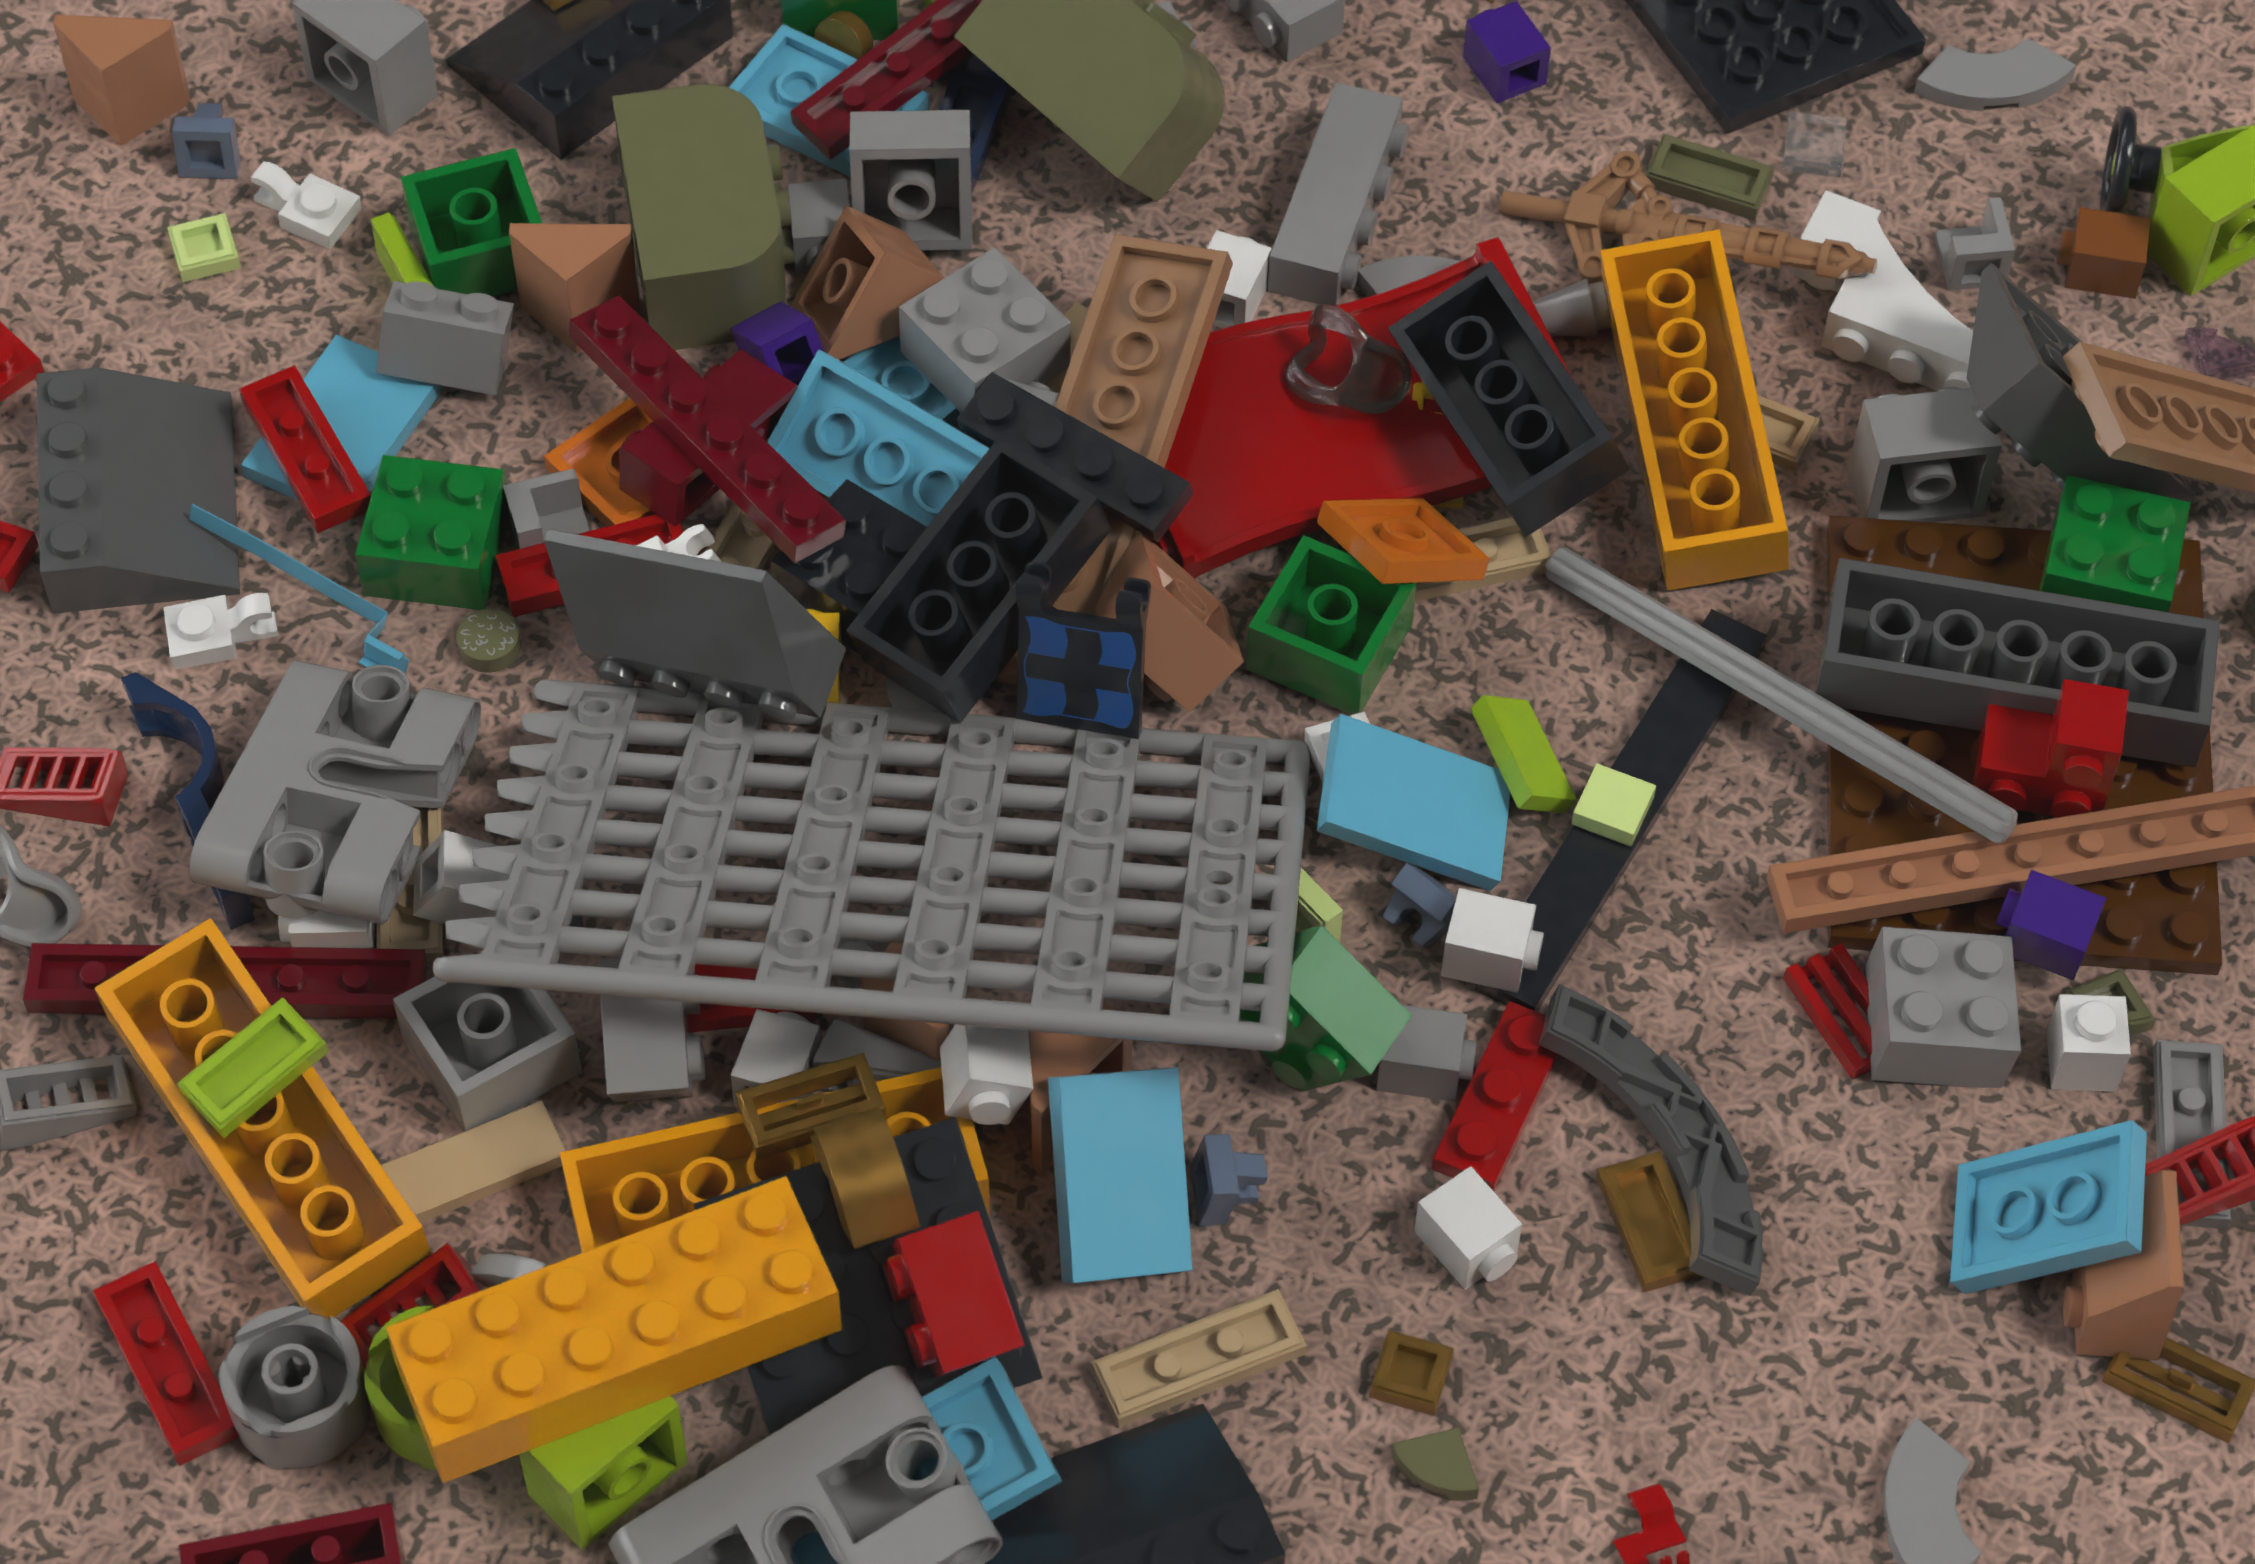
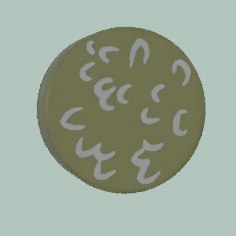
M497 609L478 610L465 617L458 626L456 640L459 655L462 661L473 670L485 673L497 672L510 666L519 656L521 640L518 625L504 611Z

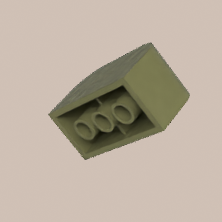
M982 0L954 36L1114 176L1157 202L1163 198L1209 141L1222 118L1224 88L1217 69L1201 52L1190 44L1197 35L1171 13H1167L1155 3L1156 0Z
M697 84L612 96L621 173L629 220L632 226L634 249L647 323L674 350L735 342L730 330L731 327L780 301L786 302L784 265L795 263L790 228L781 229L784 226H792L787 190H782L781 182L774 183V181L783 180L778 144L767 145L761 115L756 106L740 92L725 86Z

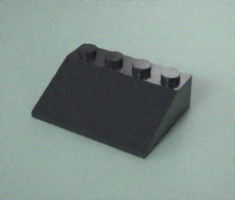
M530 0L446 59L447 66L552 154L562 160L615 122L612 96L659 90L733 37L730 0H573L553 11L543 0Z
M1200 1404L1050 1458L1062 1482L992 1520L1002 1538L1003 1544L998 1553L985 1563L1285 1564V1552L1259 1493L1205 1405Z

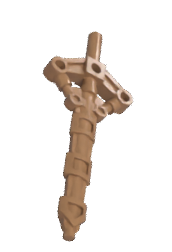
M1632 151L1617 153L1612 158L1610 164L1578 190H1573L1570 201L1506 190L1503 192L1500 200V213L1565 224L1567 236L1578 263L1581 280L1587 278L1588 284L1603 281L1600 250H1603L1602 238L1604 232L1615 233L1616 236L1623 237V245L1626 246L1720 229L1726 258L1743 260V263L1776 269H1781L1782 265L1816 270V276L1833 279H1845L1865 273L1874 274L1877 267V259L1870 258L1863 251L1856 250L1848 242L1825 239L1823 243L1790 237V232L1753 226L1751 229L1721 223L1715 219L1674 213L1671 200L1667 196L1658 195L1655 192L1654 184L1643 172L1640 157ZM1629 191L1637 198L1631 210L1624 208L1620 210L1613 209Z

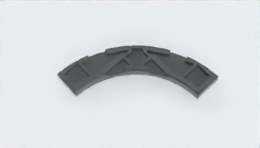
M1559 984L1550 998L1539 1045L1565 1057L1609 1087L1634 1111L1658 1141L1680 1183L1687 1206L1691 1232V1253L1688 1270L1751 1296L1760 1284L1763 1261L1762 1224L1760 1213L1753 1208L1746 1184L1750 1177L1748 1169L1723 1120L1697 1084L1667 1053L1660 1057L1644 1042L1630 1033L1634 1026L1592 999Z

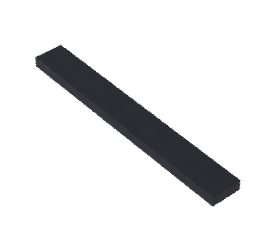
M1713 609L1710 610L1701 625L1703 628L1758 659L1765 648L1766 634ZM1683 658L1679 659L1611 766V769L1656 785L1654 799L1632 847L1574 825L1525 902L1536 905L1532 930L1544 933L1536 971L1523 969L1518 993L1476 984V991L1506 1006L1511 1001L1538 1012L1734 698L1737 690Z

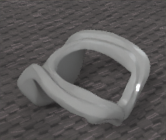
M0 826V879L6 875L8 876V890L0 908V938L31 947L32 943H57L78 924L82 916L80 898L66 880L55 874L25 865L13 839Z

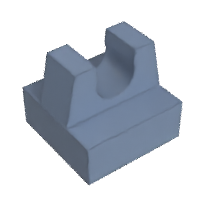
M199 103L193 117L175 116L172 136L179 177L238 179L241 160L234 118H223L222 104Z
M1406 863L1391 883L1396 889L1383 917L1392 924L1400 926L1406 921L1407 916L1418 911L1422 917V925L1412 939L1420 946L1429 949L1448 933L1457 896L1425 871Z
M1230 1134L1204 1135L1189 1167L1199 1226L1226 1224L1234 1205L1257 1202L1259 1198L1257 1185H1265L1268 1179L1264 1154L1233 1152Z

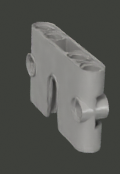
M299 660L293 661L197 835L190 859L191 881L197 884L265 898L268 908L284 918L298 919L308 917L320 910L379 924L386 923L421 854V847L413 844V828L420 818V810L412 807H444L476 741L481 720L480 700L425 687L421 688L417 695L410 694V682L407 675L400 669L390 665L369 666L353 676L350 671Z
M891 1365L869 1374L631 1520L611 1537L609 1547L618 1564H794L792 1552L796 1541L810 1532H819L830 1554L839 1564H985L998 1553L1003 1542L969 1482L962 1463L951 1450L906 1368L901 1365ZM930 1458H939L938 1466L934 1473L923 1480H913L916 1468L923 1461Z

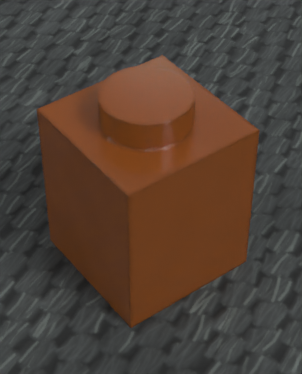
M2079 207L2074 229L2062 230L2058 246L2056 264L2067 266L2064 288L2136 299L2146 265L2151 218Z

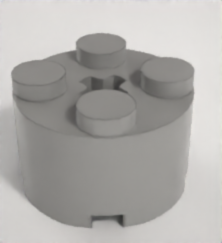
M285 1306L275 1308L249 1320L233 1337L235 1343L231 1347L226 1359L224 1360L223 1358L219 1371L221 1390L240 1441L253 1455L261 1459L272 1469L305 1468L331 1460L358 1440L365 1432L370 1402L365 1388V1373L352 1334L337 1319L330 1315V1319L310 1313L309 1309L305 1307Z

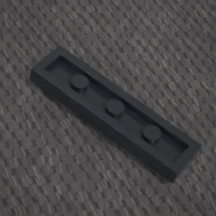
M993 372L956 419L963 432L989 447L993 445L998 437L1008 441L1097 496L1104 512L1141 531L1157 542L1160 541L1194 495L1191 484L1187 480Z

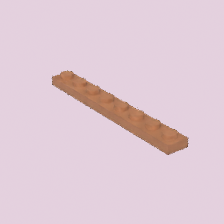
M2255 785L2017 824L2013 833L2001 844L1994 843L1974 831L1769 865L1766 880L1784 934L2006 897L2010 888L2023 892L2031 869L2068 884L2079 885L2255 855Z

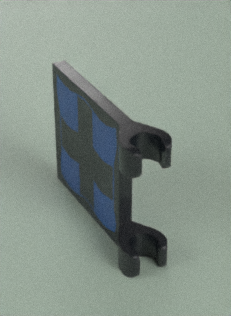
M1028 562L1024 568L1025 574L1020 575L1016 582V600L1019 608L1016 719L1139 739L1142 733L1146 622L1151 596V583L1144 579L1132 577L1126 579L1124 591H1120L1116 598V619L1047 608L1052 576L1051 567L1045 563Z

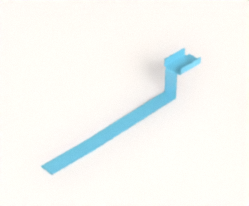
M194 504L191 505L190 521L257 555L364 618L376 622V626L363 641L365 643L363 649L364 656L358 663L364 667L390 665L406 674L410 659L404 657V653L376 639L385 627L387 611L359 597L259 538Z

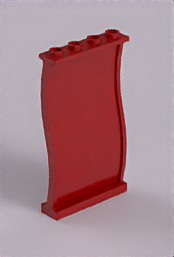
M1496 237L1477 243L1476 252L1473 256L1425 278L1384 293L1340 305L1245 322L1210 332L1165 465V469L1190 482L1194 495L1160 541L1154 540V543L1196 579L1198 576L1246 554L1296 536L1323 529L1317 523L1323 501L1424 498L1430 505H1435L1492 487L1445 415L1433 413H1443L1435 400L1424 398L1423 410L1419 409L1416 400H1412L1414 384L1422 381L1388 328L1491 260L1570 374L1500 238Z

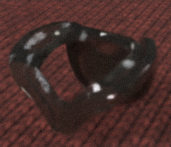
M1325 303L1315 307L1308 323L1310 343L1291 359L1284 374L1286 386L1295 395L1310 403L1335 405L1367 414L1384 413L1397 406L1409 393L1412 382V369L1405 354L1390 344L1368 335L1355 318L1346 311ZM1325 328L1343 334L1348 338L1353 349L1351 369L1346 378L1336 386L1323 384L1304 370L1310 363L1320 357L1327 343Z

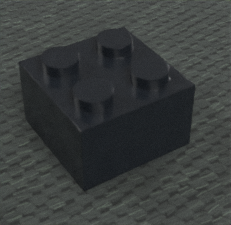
M846 479L827 500L846 520L844 537L796 563L780 550L771 560L772 577L805 609H814L823 613H840L842 644L859 654L846 631L847 628L926 530L927 526Z

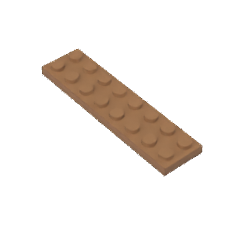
M1114 234L1055 407L1165 468L1233 266L1229 253L1221 250ZM1104 512L1111 531L1051 608L1096 616L1094 609L1131 540L1140 531ZM1018 650L996 677L995 681L1017 685Z

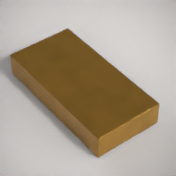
M1655 1152L1597 1169L1596 1180L1643 1292L1700 1277L1701 1275L1688 1270L1691 1253L1689 1218L1661 1152Z

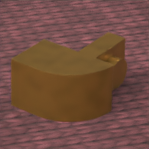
M880 1107L861 1113L841 1116L827 1124L814 1128L815 1135L810 1137L816 1158L821 1163L822 1169L829 1180L843 1231L854 1249L921 1227L895 1141Z

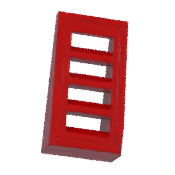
M4 747L0 757V809L110 827L128 777V770L122 751L84 747ZM15 767L27 768L20 788H8ZM39 772H49L44 787L34 788ZM62 775H70L67 788H58ZM85 778L93 779L90 789H81Z
M2255 1116L2229 1125L2145 1164V1177L2161 1170L2176 1171L2177 1184L2186 1198V1201L2178 1204L2180 1226L2255 1200ZM2226 1159L2236 1178L2229 1181L2218 1161ZM2199 1168L2210 1190L2203 1193L2191 1170Z
M446 1243L340 1321L352 1334L365 1370L369 1358L368 1351L373 1341L366 1327L377 1321L383 1327L393 1318L391 1313L402 1308L405 1312L419 1307L416 1299L425 1294L429 1296L437 1308L485 1290L484 1286L470 1275L472 1268L466 1259L449 1243ZM452 1280L460 1293L449 1300L441 1285Z

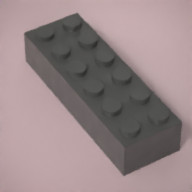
M1839 558L1828 604L1815 693L1840 708L1981 731L1989 704L2053 715L2064 679L2129 690L2122 755L2195 768L2211 725L2220 621Z

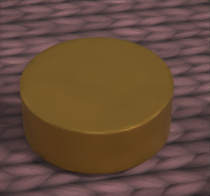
M835 12L823 20L815 30L814 39L856 59H860L874 48L869 28L862 19L851 12Z

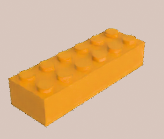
M1720 229L1600 250L1602 279L1609 309L1611 330L1666 591L1789 570L1787 522Z
M211 918L94 988L109 1022L300 1307L308 1308L310 1313L330 1319L329 1315L334 1318L431 1255L423 1226L313 1066L225 1138L181 1094L177 1085L180 1080L271 1007Z
M941 1067L876 1081L886 1108V1121L893 1137L953 1118V1116L945 1115ZM798 1099L757 1109V1113L760 1115L795 1104ZM740 1112L560 1152L567 1194L581 1253L695 1211L693 1207L695 1203L818 1163L812 1143L757 1160L751 1137L747 1134L742 1114L740 1115ZM956 1117L990 1217L989 1177L973 1120Z
M787 1176L389 1325L386 1327L394 1360L441 1481L446 1483L842 1330L839 1292Z

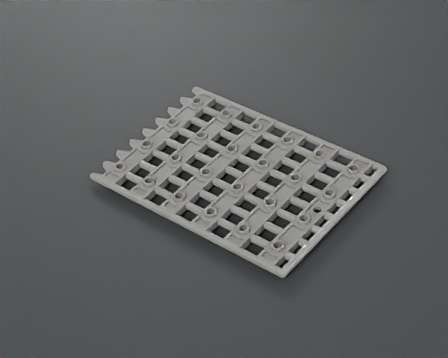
M549 679L540 680L533 689L534 699L568 708V710L521 714V731L557 741L556 743L512 746L509 748V757L511 764L545 772V776L497 780L498 797L534 806L533 810L485 814V831L522 840L521 844L472 849V866L509 875V878L502 881L459 884L460 902L496 911V916L446 921V938L484 948L483 953L436 958L433 963L434 975L439 980L445 982L1276 1051L1284 1045L1287 1032L1311 758L1310 751L1305 742L1297 740L1142 728L1139 739L1021 720L1015 717L968 714L960 724L941 711H922L826 702L821 718L796 713L793 720H785L765 713L758 705L742 702L738 709L727 708L708 700L704 694L688 691L685 698H679L665 694L655 688ZM638 712L695 716L693 724L637 719ZM763 722L819 726L821 729L819 734L762 730ZM888 732L947 737L946 745L887 740ZM1014 743L1074 747L1073 755L1018 751L1013 750ZM628 744L685 748L683 756L626 752ZM1140 753L1198 757L1201 758V765L1140 761L1139 755ZM755 754L813 759L811 767L753 762ZM1266 763L1283 764L1284 772L1265 771ZM881 765L941 769L939 777L879 773ZM1008 775L1069 780L1068 788L1006 783ZM617 777L675 781L673 790L615 785ZM1136 785L1197 790V797L1194 799L1134 794V789ZM745 787L804 792L802 800L743 796ZM1262 796L1281 797V805L1262 804ZM873 798L932 802L933 807L932 811L872 806ZM1004 808L1063 813L1062 822L1000 817L1001 809ZM607 810L665 815L662 824L604 819ZM1130 819L1193 824L1192 833L1129 828ZM736 821L792 825L795 826L793 835L734 830ZM1259 830L1278 831L1277 840L1258 838ZM865 832L926 837L924 846L863 841ZM995 842L1057 847V853L1055 857L995 852L994 845ZM595 845L654 849L652 859L593 854ZM1125 853L1189 858L1188 867L1128 863L1124 862ZM726 855L786 860L784 870L724 865ZM1255 864L1275 865L1274 875L1254 873ZM857 866L919 871L917 881L855 876ZM988 877L1051 882L1050 892L987 887ZM584 880L643 884L641 895L581 890ZM1213 882H1224V883H1227V884H1225V885H1218V884H1214ZM1120 888L1184 893L1183 903L1119 898ZM716 891L777 896L775 906L714 901ZM1252 899L1270 900L1271 909H1251ZM849 902L911 907L909 917L847 912ZM981 913L1045 918L1044 928L986 924L980 923ZM572 916L632 921L630 931L569 926ZM1123 924L1180 929L1179 940L1113 934L1114 925ZM706 927L768 932L765 943L703 938ZM1248 935L1267 936V947L1247 945ZM840 938L903 943L901 954L838 949ZM978 949L1038 954L1039 959L1038 965L978 961L973 960L974 950ZM560 953L621 957L618 969L557 964ZM1109 960L1175 966L1174 977L1110 972L1108 971ZM696 964L758 969L756 980L693 975ZM1244 972L1264 973L1263 984L1243 983ZM832 975L895 980L893 992L829 987ZM967 987L1033 992L1031 1003L965 998ZM1104 998L1171 1004L1169 1015L1102 1010ZM1240 1010L1261 1011L1260 1023L1239 1021Z

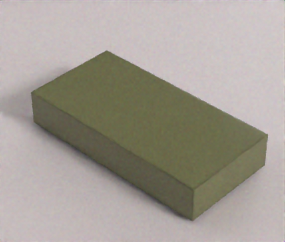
M1663 133L1646 176L1654 184L1657 191L1755 220L1772 181L1775 167Z

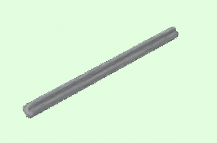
M1560 547L1547 560L1545 565L1547 568L1546 576L1550 581L1994 843H2003L2016 828L2018 814L2013 808L1566 547Z

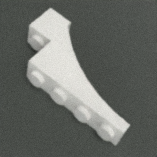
M1826 190L1800 239L1823 243L1825 239L1848 242L1856 250L1863 251L1868 257L1877 259V267L1874 274L1865 273L1845 279L1816 276V270L1794 267L1792 275L1804 279L1812 287L1838 292L1828 311L1821 347L1834 351L1837 356L1846 361H1860L1887 371L1901 382L1918 383L1936 391L1948 387L1971 388L1966 377L1973 331L1937 302L1902 263L1878 223L1880 210Z

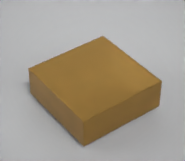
M1388 1329L1370 1387L1369 1398L1435 1416L1452 1362L1454 1348Z

